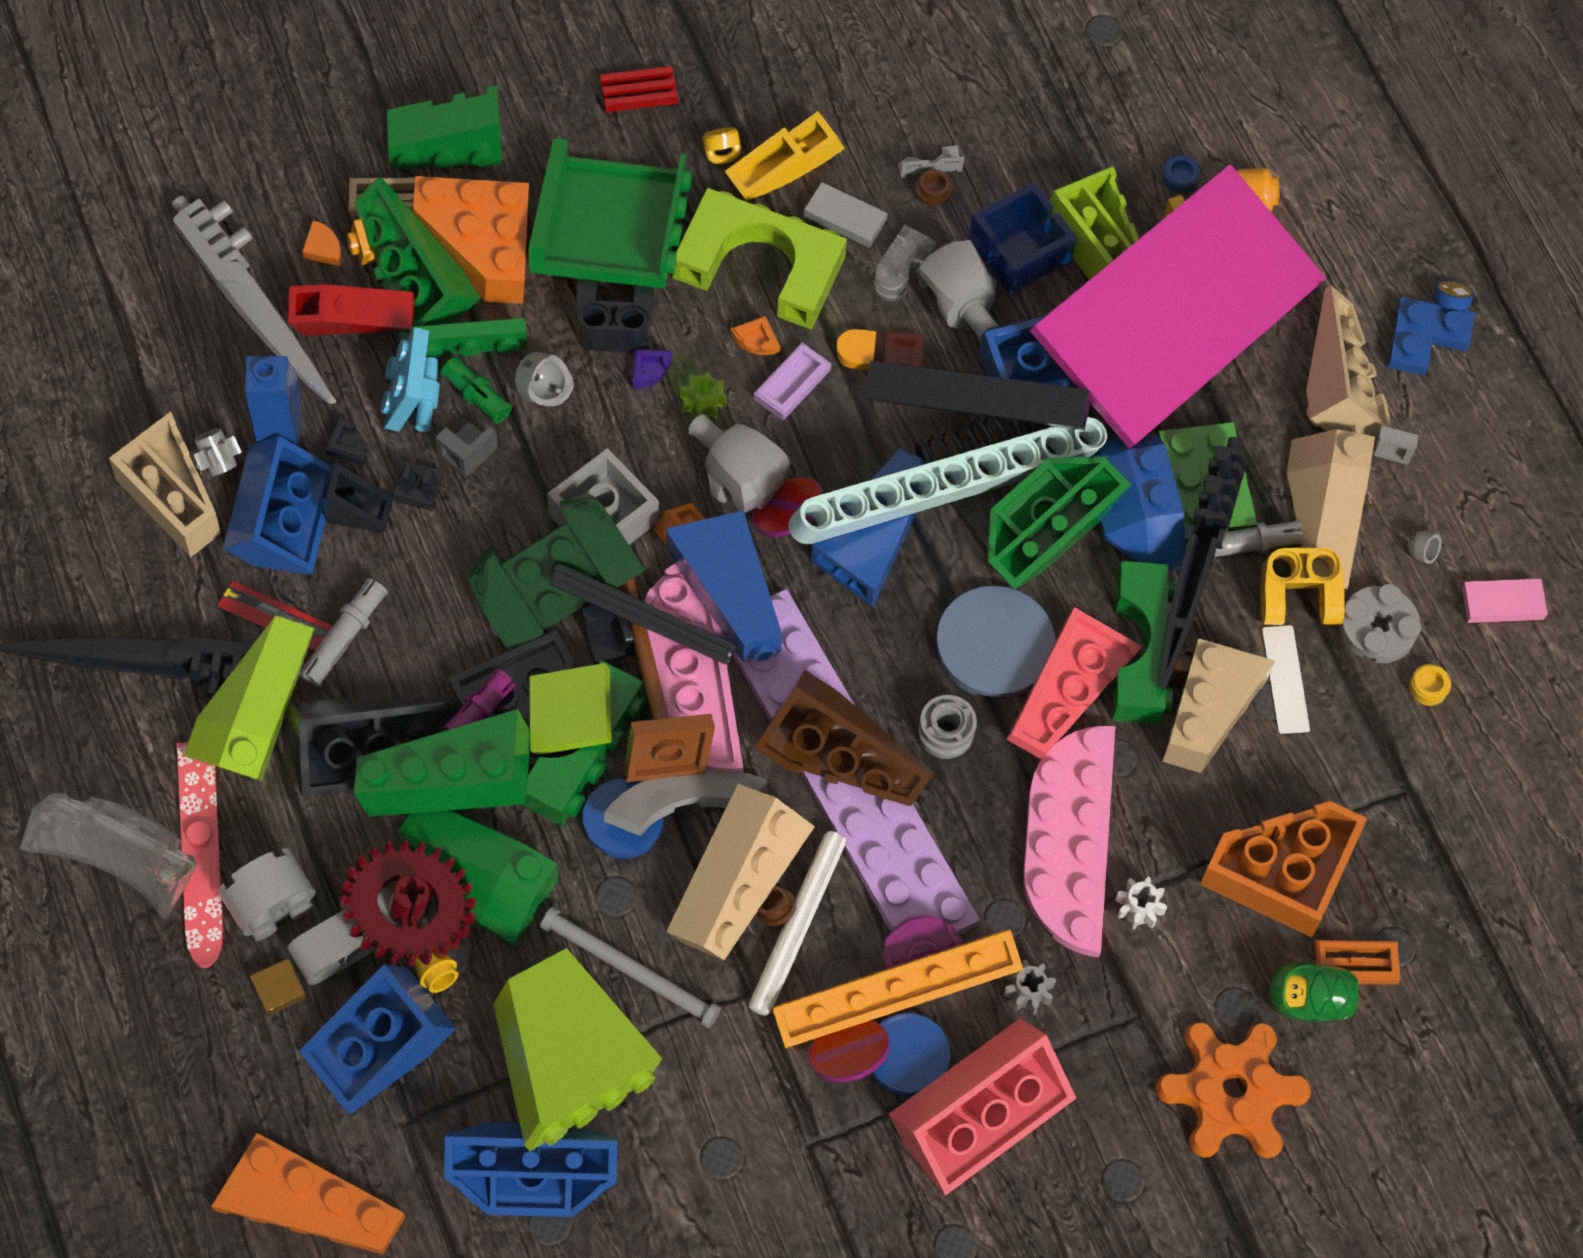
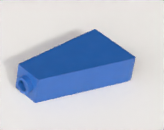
M247 356L245 393L256 442L258 443L279 435L300 447L302 390L288 357Z
M900 448L871 480L924 465L925 462L918 456L909 455ZM910 484L912 491L917 495H921L919 488ZM875 494L878 502L887 506L886 500L882 496ZM848 507L843 510L846 515L853 516ZM916 513L813 543L811 562L872 607L881 593Z
M744 511L667 528V549L669 554L726 638L736 644L735 651L741 660L753 659L754 661H764L781 652L783 635Z

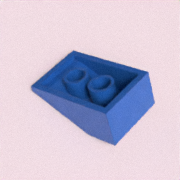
M384 964L299 1050V1053L347 1114H352L428 1058L456 1027L407 967Z

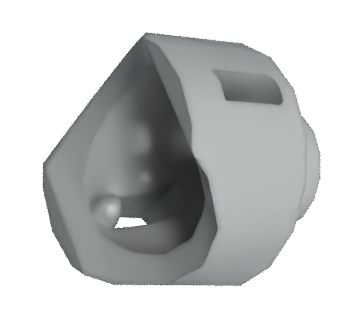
M544 352L528 354L520 362L516 370L515 384L517 391L528 402L544 406H558L569 398L573 390V378L567 366L556 355Z

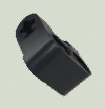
M578 279L576 297L577 335L581 346L592 351L633 353L635 349H645L650 340L653 321L654 287L635 285L634 303L597 301L598 281Z

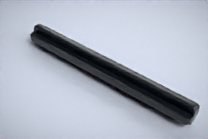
M557 564L550 576L549 584L722 664H728L736 648L734 642L563 564Z

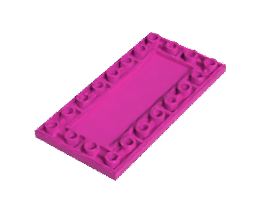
M1229 164L1029 331L1077 388L1087 389L1092 392L1090 403L1130 449L1320 285L1326 277L1234 167Z

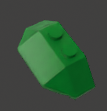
M1104 456L1093 458H1047L991 508L988 563L1014 591L1043 573L1099 523L1131 487V484Z

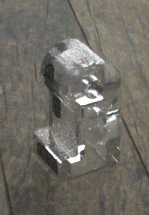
M904 225L877 266L875 281L877 295L887 301L901 299L907 291L908 280L915 269L928 255L936 251L937 241Z

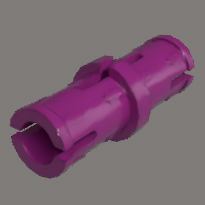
M495 669L480 689L475 693L471 692L465 698V704L443 727L444 731L492 717L494 715L493 710L515 687V683L512 682V679L505 672Z

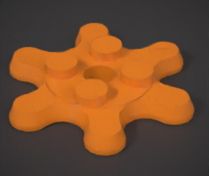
M1202 1022L1191 1024L1184 1033V1041L1194 1055V1067L1186 1074H1164L1158 1079L1155 1086L1156 1095L1162 1102L1170 1105L1186 1104L1195 1111L1197 1126L1189 1137L1190 1149L1199 1157H1211L1219 1150L1220 1144L1225 1137L1237 1134L1248 1139L1258 1156L1268 1159L1276 1157L1282 1150L1283 1139L1272 1123L1273 1112L1282 1105L1301 1106L1305 1104L1311 1096L1310 1084L1301 1076H1282L1276 1073L1274 1068L1270 1066L1269 1054L1277 1042L1276 1032L1271 1026L1264 1023L1252 1025L1248 1029L1243 1042L1233 1046L1219 1041L1209 1025ZM1239 1078L1240 1082L1244 1085L1245 1094L1239 1098L1230 1097L1223 1089V1082L1228 1079Z

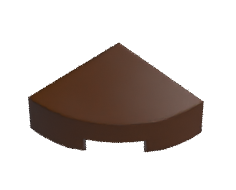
M1182 649L1169 685L1183 688L1192 662L1193 652L1191 649Z

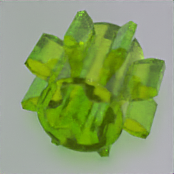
M709 371L697 376L690 374L689 387L680 386V398L684 400L682 411L684 413L690 411L696 417L705 414L707 417L712 416L716 419L718 416L717 406L724 407L727 405V395L722 393L724 391V381H716L710 376Z

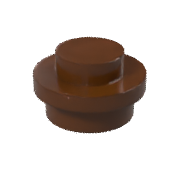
M929 170L918 178L915 193L924 204L939 206L950 199L953 187L950 179L944 172Z
M774 886L763 904L759 907L757 916L767 926L781 925L793 916L796 910V900L790 891Z

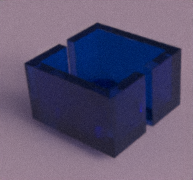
M1035 182L972 215L968 239L973 242L986 263L993 261L992 271L1010 294L1072 261L1077 236L1058 212L1052 215L1054 206Z

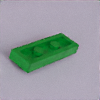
M525 318L416 326V328L429 331L426 357L436 359L450 354L470 357L488 351L509 354L517 352L519 349L527 348Z

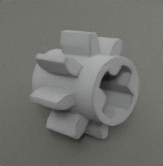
M216 428L196 437L194 442L197 449L189 453L197 469L200 471L207 469L210 476H216L234 468L237 465L234 455L242 451L234 435L232 436L229 433L224 436L222 429Z
M1023 960L1022 966L1024 970L1007 975L1006 978L1012 985L1005 987L1003 994L1005 997H1013L1015 1011L1022 1007L1030 1009L1031 1013L1035 1015L1040 1002L1050 1006L1053 996L1046 990L1054 988L1056 979L1047 978L1044 973V963L1036 967L1029 966L1028 961ZM1029 982L1031 988H1037L1036 992H1030L1029 987L1023 986V983Z

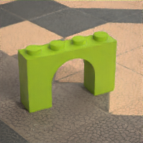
M707 188L677 250V262L673 279L708 291L723 258L730 250L749 242L770 244L781 250L788 257L793 267L778 298L777 317L812 330L844 262L847 238L841 237L833 230H822L808 225L797 217H786L775 213L764 205L751 204L737 199L731 193L725 191L718 192Z

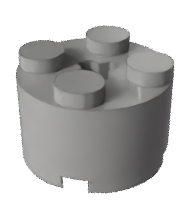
M282 848L283 856L278 858L275 857L273 852H269L254 859L231 875L235 883L228 889H226L223 883L218 888L219 896L242 934L245 936L253 935L256 941H261L276 932L278 928L275 924L290 916L292 920H296L314 908L310 900L314 897L316 891L289 848Z

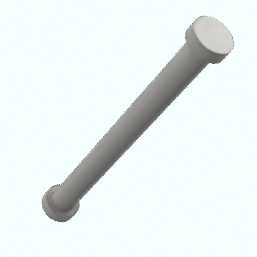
M551 907L541 922L540 928L547 932L550 930L555 931L701 1019V1025L709 1029L713 1025L721 1011L719 1005L713 1003L710 1006L560 916L561 911L557 908Z

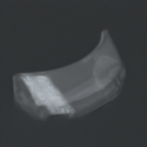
M51 793L32 808L20 849L27 852L46 853L78 860L118 877L141 893L155 908L159 916L164 919H168L197 865L193 855L186 854L178 849L181 840L155 820L117 803L90 797L89 801L82 802L68 797L65 793Z

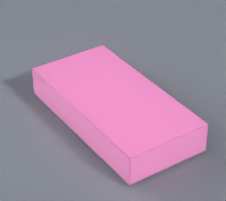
M1542 579L1464 582L1462 586L1467 623L1544 620L1547 616Z

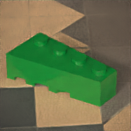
M516 709L358 757L354 795L369 817L525 805L530 754V730L519 710Z

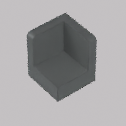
M467 423L456 434L446 427L435 437L437 455L465 478L498 448L496 431L490 426L482 432L472 423Z

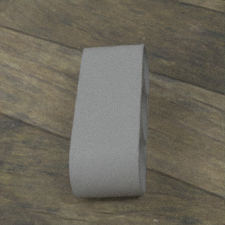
M390 887L382 888L377 899L379 910L388 922L400 928V925L391 919L387 910L392 889ZM347 910L337 913L304 932L289 944L287 950L309 985L318 984L376 950L374 946L362 949L360 945L364 937L353 938L349 935L351 927L355 924H345L342 921V916Z

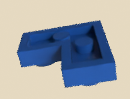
M1401 297L1397 307L1388 368L1425 376L1429 365L1432 344L1467 351L1471 342L1475 312L1450 310L1438 304Z

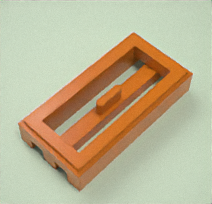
M1316 940L1314 943V952H1316L1315 963L1340 968L1390 969V972L1350 971L1356 976L1359 984L1398 985L1400 982L1397 941ZM1326 953H1389V959L1365 957L1326 958Z

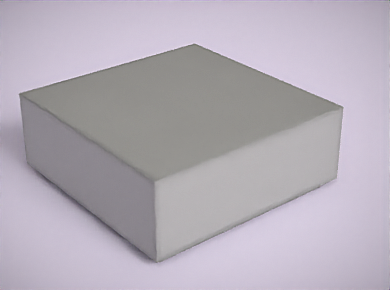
M1382 425L1374 442L1372 455L1407 465L1417 447L1419 435Z

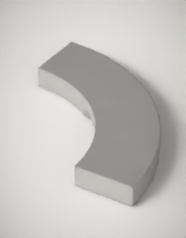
M706 768L705 774L644 780L622 793L611 803L604 813V822L641 836L654 822L674 813L676 807L697 803L699 807L726 808L738 784L764 793L767 779L744 772H722Z

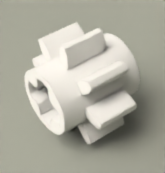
M1147 877L1144 882L1138 883L1130 878L1126 884L1127 892L1118 891L1115 901L1124 904L1119 910L1117 917H1126L1132 923V929L1134 930L1138 925L1145 923L1150 928H1153L1157 921L1155 914L1164 915L1167 909V905L1159 902L1165 889H1156L1151 884L1150 877ZM1138 899L1145 901V908L1137 906Z

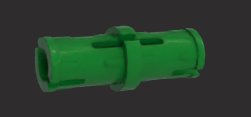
M458 357L451 358L443 366L441 375L463 393V399L468 404H475L495 424H499L509 415L512 409L511 404L489 387L490 382L484 376L478 377Z

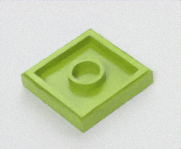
M606 663L530 676V750L535 755L612 743L610 668Z

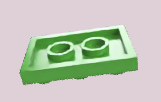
M1234 422L1164 430L1158 433V437L1165 443L1184 511L1185 534L1188 524L1194 520L1195 508H1199L1198 497L1200 491H1204L1203 480L1205 474L1208 475V463L1210 458L1214 457L1215 446L1226 447L1230 437H1237ZM1246 473L1243 476L1228 532L1254 528L1257 523Z

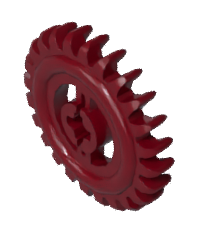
M404 839L400 851L396 852L392 847V842L388 840L384 847L383 856L378 852L376 846H372L369 852L370 862L365 860L363 855H359L356 860L358 871L352 866L349 867L346 873L348 880L343 881L340 889L344 896L341 897L339 906L347 910L342 916V921L345 924H355L351 927L349 935L353 938L364 937L360 945L362 949L374 946L376 948L374 957L380 959L387 953L389 954L391 964H397L399 958L402 957L407 966L412 967L415 959L419 957L423 964L429 965L432 960V954L438 959H445L447 949L457 950L460 946V939L468 937L470 928L467 925H471L475 920V913L467 912L475 907L477 900L475 897L465 898L471 893L473 883L469 882L466 885H459L464 879L466 870L463 868L455 873L450 872L455 860L453 856L447 861L439 863L440 847H437L430 856H426L424 841L420 842L415 852H410L408 839ZM393 881L397 882L393 887L387 910L391 919L398 923L400 928L385 919L379 910L377 902L378 894L382 888ZM431 893L437 905L436 916L432 922L417 929V923L424 915ZM411 905H413V908H412L411 914H410V916H409V919H407V918H408V915H409V912H410V909H411Z

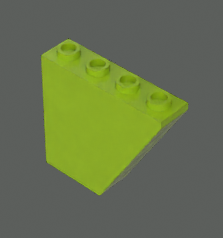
M567 948L508 979L493 1003L523 1141L529 1151L544 1143L548 1146L555 1144L572 1126L584 1127L597 1115L599 1110L604 1107L607 1111L614 1109L626 1098L628 1093L633 1090L636 1094L641 1093L656 1078L653 1072L661 1062L662 1057Z

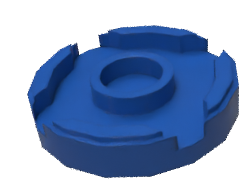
M614 779L604 783L589 795L583 808V829L589 843L596 849L598 848L600 851L605 852L607 856L615 859H631L646 853L653 847V843L657 841L663 830V818L654 822L641 836L604 822L606 809L622 793L640 783L637 781L626 782V779Z
M914 1013L896 1014L880 1023L889 1035L890 1051L885 1061L871 1074L875 1081L889 1093L903 1097H912L947 1072L951 1058L949 1041L941 1027L931 1019Z

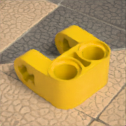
M1282 548L1274 551L1264 561L1261 569L1260 609L1262 624L1283 625L1286 610L1285 589L1318 588L1319 617L1322 625L1342 624L1345 612L1342 564L1337 553L1327 548ZM1281 559L1289 564L1291 569L1289 577L1283 578L1275 574L1272 567L1274 560ZM1321 559L1328 564L1330 569L1328 577H1319L1313 572V560Z

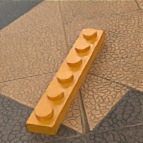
M1006 929L773 1006L772 1009L785 1048L1024 969L1010 929Z

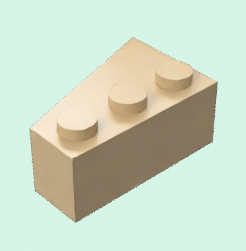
M171 411L109 458L118 483L190 558L221 534L216 512L196 471Z

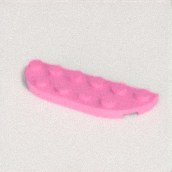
M675 563L666 569L665 574L656 582L654 587L649 589L644 602L722 637L720 627L677 564ZM647 630L669 718L712 713L715 730L707 768L722 772H743L727 664H722Z
M1095 726L1073 732L1059 740L1041 759L1030 787L1024 854V893L1035 919H1039L1043 926L1053 935L1052 938L1058 943L1077 953L1098 958L1101 954L1115 726Z

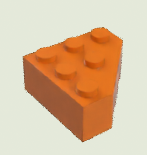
M415 176L413 213L461 266L479 296L485 302L523 304L529 183Z
M1332 801L1315 805L1313 809L1297 814L1288 813L1262 821L1261 825L1240 831V829L1223 833L1200 885L1312 938L1368 818Z

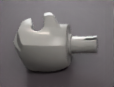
M971 240L946 243L928 255L916 269L921 288L930 287L937 296V307L948 326L959 329L970 325L980 342L985 331L1000 328L988 313L995 301V289L998 284L994 277L988 274Z
M705 414L699 415L691 423L688 434L694 436L709 449L705 468L709 479L710 494L722 503L732 498L734 506L739 511L743 510L744 513L755 507L762 509L772 500L773 495L783 486V482L789 473L790 462L785 452L763 434L743 424H735L724 432L709 420Z

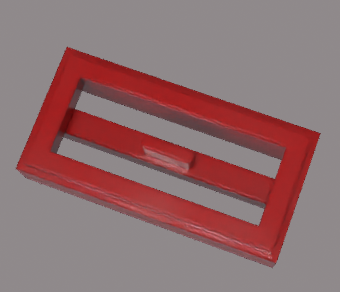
M668 66L600 75L605 113L678 104L673 67ZM668 89V92L646 94V92ZM632 94V96H627V97H619V98H611V97H610V96H618V95Z

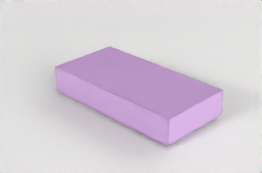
M801 342L754 392L753 399L784 421L829 373L831 363Z

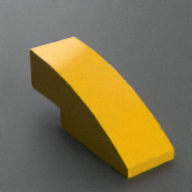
M817 111L790 132L785 127L728 168L725 173L745 200L748 201L800 178L845 148L819 111Z

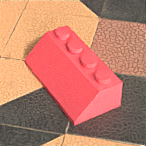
M1019 1018L890 1112L889 1116L905 1147L940 1192L946 1196L1074 1101L1076 1096L1047 1035Z

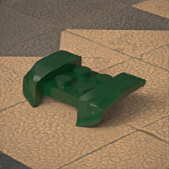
M588 493L559 501L561 512L566 519L565 523L503 562L496 548L491 544L470 568L469 583L483 613L508 651L535 640L543 635L545 630L588 604V602L549 584L550 576L557 564H563L615 589L645 571L610 515L593 495Z

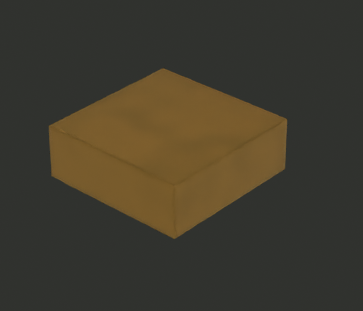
M289 959L250 976L267 1016L306 999Z

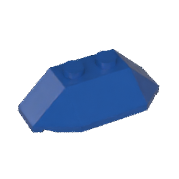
M1150 431L1129 449L1117 434H1113L1095 457L1104 456L1131 484V487L1100 521L1103 537L1136 562L1168 564L1169 570L1179 569L1182 566L1186 552L1184 511L1165 443L1153 431Z
M489 1122L445 1134L444 1178L450 1184L455 1185L487 1215L574 1217L606 1189L617 1183L618 1138L586 1127L578 1128L574 1125L555 1144L548 1146L544 1143L529 1151L524 1145L520 1123Z

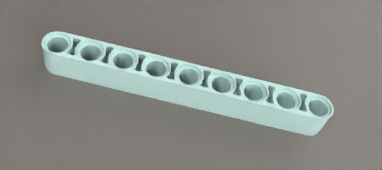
M1087 417L1085 431L1054 426L818 495L806 500L793 514L788 525L789 531L798 542L812 544L1023 481L1047 458H1091L1105 444L1107 439L1106 429L1097 419ZM1079 436L1085 438L1088 442V445L1083 443ZM1046 445L1050 446L1054 450L1056 455L1050 453L1046 448ZM1012 455L1020 458L1022 465L1018 464ZM979 465L984 466L988 470L989 475L984 474L980 470ZM945 475L953 478L955 485L950 484L946 480ZM910 484L919 488L921 495L914 493ZM875 494L882 496L886 500L887 506L879 503ZM840 505L847 506L853 516L846 515ZM805 515L813 517L818 527L809 524L805 519Z

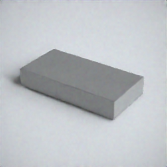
M821 182L804 210V217L869 248L887 221L888 214Z

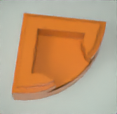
M313 220L302 251L303 258L340 266L341 249L338 238L326 225Z
M766 316L730 328V336L742 349L757 355L780 353V345Z

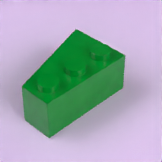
M498 85L487 87V94L467 98L465 93L453 95V102L435 106L429 100L388 109L387 132L390 168L411 170L417 167L437 166L439 168H451L464 165L488 167L492 164H502Z

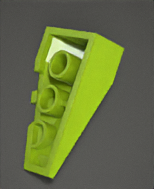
M275 615L197 717L184 756L262 782L314 628Z

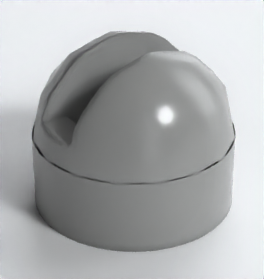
M1429 531L1414 533L1412 535L1414 541L1410 540L1407 544L1409 554L1418 561L1427 564L1433 563L1441 550V537Z

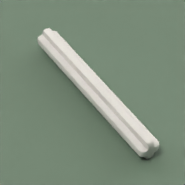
M828 831L824 834L795 899L796 910L793 916L785 922L749 1002V1008L760 1015L766 1016L772 1012V1007L776 1003L844 849L846 839L835 831Z

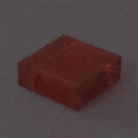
M886 332L884 362L922 367L924 335Z

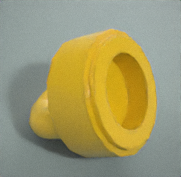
M734 127L712 130L702 136L706 157L714 164L722 165L733 162L741 153L738 129ZM732 147V151L726 155L719 156L714 152Z

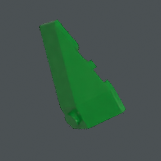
M377 177L354 202L358 217L362 220L368 244L372 246L377 267L374 268L376 280L382 281L384 290L414 293L413 327L453 324L457 322L480 299L479 294L461 266L383 178ZM397 331L402 340H406L410 335V331Z

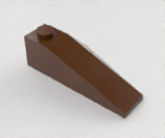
M805 669L754 746L756 750L789 771L799 774L805 771L825 777L824 781L833 784L842 782L862 788L864 793L907 806L913 804L933 776L931 770L839 691Z

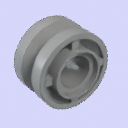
M941 695L931 699L924 706L920 717L918 737L921 745L928 753L942 759L956 758L964 754L971 746L977 724L976 714L972 706L958 696ZM949 722L957 729L947 732L939 728L938 724Z

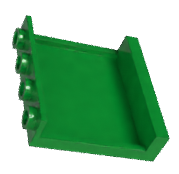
M553 138L529 244V273L665 289L668 274H675L677 251H672L673 246L679 247L681 243L682 224H678V219H685L687 210V197L683 196V192H690L692 184V170L686 169V154L681 153L678 169L568 156V140Z

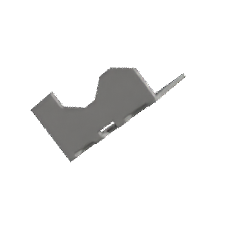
M958 145L941 147L942 155L935 160L929 161L916 157H907L898 163L900 178L919 174L921 176L929 170L962 172L964 156H959Z

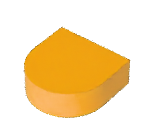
M852 329L844 332L839 337L836 347V355L840 363L851 369L869 370L870 360L873 361L876 331Z

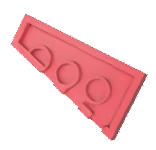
M1074 607L1069 613L1007 740L1042 759L1116 677L1118 669L1124 667L1143 646Z

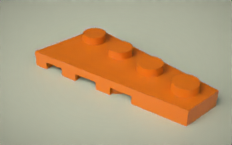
M258 1133L211 1206L213 1211L244 1216L248 1220L275 1224L290 1228V1231L306 1235L310 1233L329 1238L333 1242L384 1254L405 1219V1214L400 1210Z

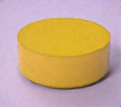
M1426 664L1417 668L1409 682V690L1412 697L1419 703L1427 706L1440 704L1444 701L1451 688V679L1448 673L1440 666L1434 664Z

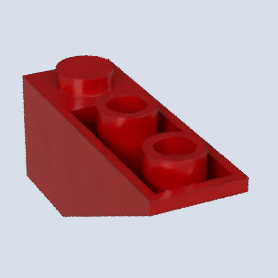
M328 284L289 287L288 324L303 336L410 331V327H413V292Z

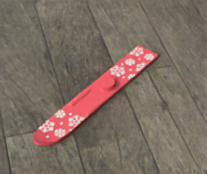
M188 742L177 743L185 935L187 948L193 961L200 968H207L218 959L223 945L222 899L218 894V888L221 886L216 768L213 765L185 757L184 754Z

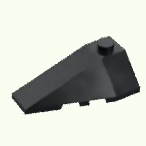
M326 699L287 704L289 744L300 794L303 797L344 791L354 786L358 757L444 732L443 727L458 713L457 699Z

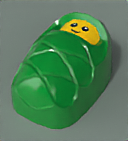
M1313 962L1286 963L1273 975L1269 987V996L1273 1007L1283 1017L1306 1022L1339 1021L1352 1017L1357 1011L1359 982L1353 973L1340 967Z

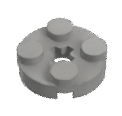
M1386 584L1382 587H1366L1353 594L1345 605L1344 620L1340 624V633L1347 647L1357 656L1362 658L1365 655L1376 659L1375 662L1390 663L1406 656L1421 631L1420 617L1415 605L1407 596L1402 594L1397 586L1392 584ZM1374 617L1385 619L1388 622V631L1383 632L1380 627L1373 628L1371 624L1375 620Z

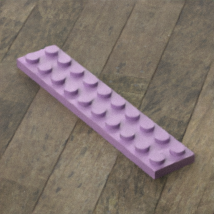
M783 590L771 596L783 635L781 652L764 661H754L753 659L742 661L736 651L733 653L736 663L769 720L771 721L804 669L839 691L853 703L788 590ZM722 632V637L727 639L724 633ZM802 771L801 776L831 829L845 837L844 851L890 931L905 918L919 914H928L942 918L951 924L959 935L979 925L980 918L913 804L911 806L864 793L862 788L842 782L833 784L824 781L825 777Z

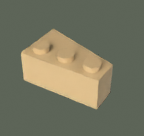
M1198 638L1162 762L1201 773L1226 739L1235 723L1244 714L1255 695L1268 680L1275 660Z

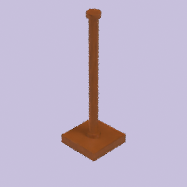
M634 578L620 586L622 592L639 599ZM629 621L653 720L631 722L623 768L626 782L705 774L715 730L712 713L669 718L648 631Z

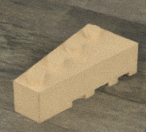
M738 784L666 932L687 946L725 960L815 826L776 797Z

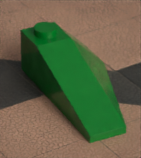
M450 810L410 813L399 829V833L404 839H408L409 845L415 851L420 842L424 841L426 856H430L437 847H440L439 863L447 861L452 856L455 858L450 872L455 873L463 868L466 870L464 879L459 885H466L469 882L473 883L471 893L465 898L475 897L477 900L475 907L469 911L475 913V922L483 929L512 946L517 944L559 881L558 864L515 839Z

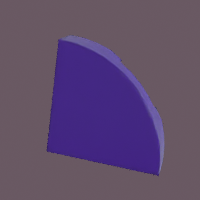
M635 349L633 389L649 387L659 382L671 367L673 351Z

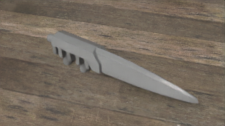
M184 196L177 197L172 202L173 207L178 212L173 218L174 227L228 301L276 356L288 357L294 373L327 403H336L337 401L291 329L252 275L246 270L250 265L238 249L251 241L253 237L245 227H242L229 237L220 226L219 222L233 212L227 202L223 200L209 210L200 198L190 204Z

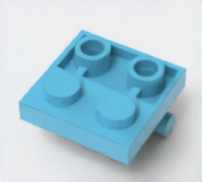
M414 327L408 338L400 341L396 357L391 356L388 360L385 379L390 380L389 391H385L381 403V413L386 414L385 429L399 432L413 410L418 408L415 429L421 432L431 430L433 409L437 408L440 384L437 382L438 359L426 357L429 337L428 330Z

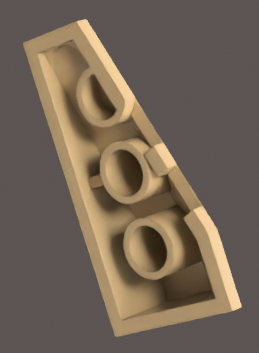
M1332 285L1325 288L1306 388L1308 399L1306 412L1311 423L1325 431L1339 429L1375 436L1376 438L1382 425L1391 428L1388 405L1385 396L1381 393L1377 395L1371 380V378L1377 376L1374 364L1369 363L1368 358L1360 348L1365 345L1366 341L1354 305Z

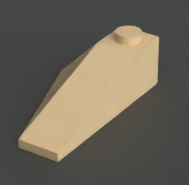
M1335 429L1292 439L1285 477L1287 487L1291 491L1294 520L1300 521L1301 529L1298 530L1303 532V544L1300 545V548H1327L1336 552L1342 564L1344 592L1346 593L1369 479L1375 436ZM1321 559L1312 561V570L1317 576L1323 578L1329 576L1330 569L1325 561Z

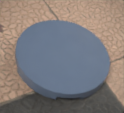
M1002 586L979 587L957 597L943 613L937 631V655L948 677L960 688L973 695L981 694L991 697L1006 696V698H1012L1031 690L1055 643L1054 629L1044 609L1028 595Z

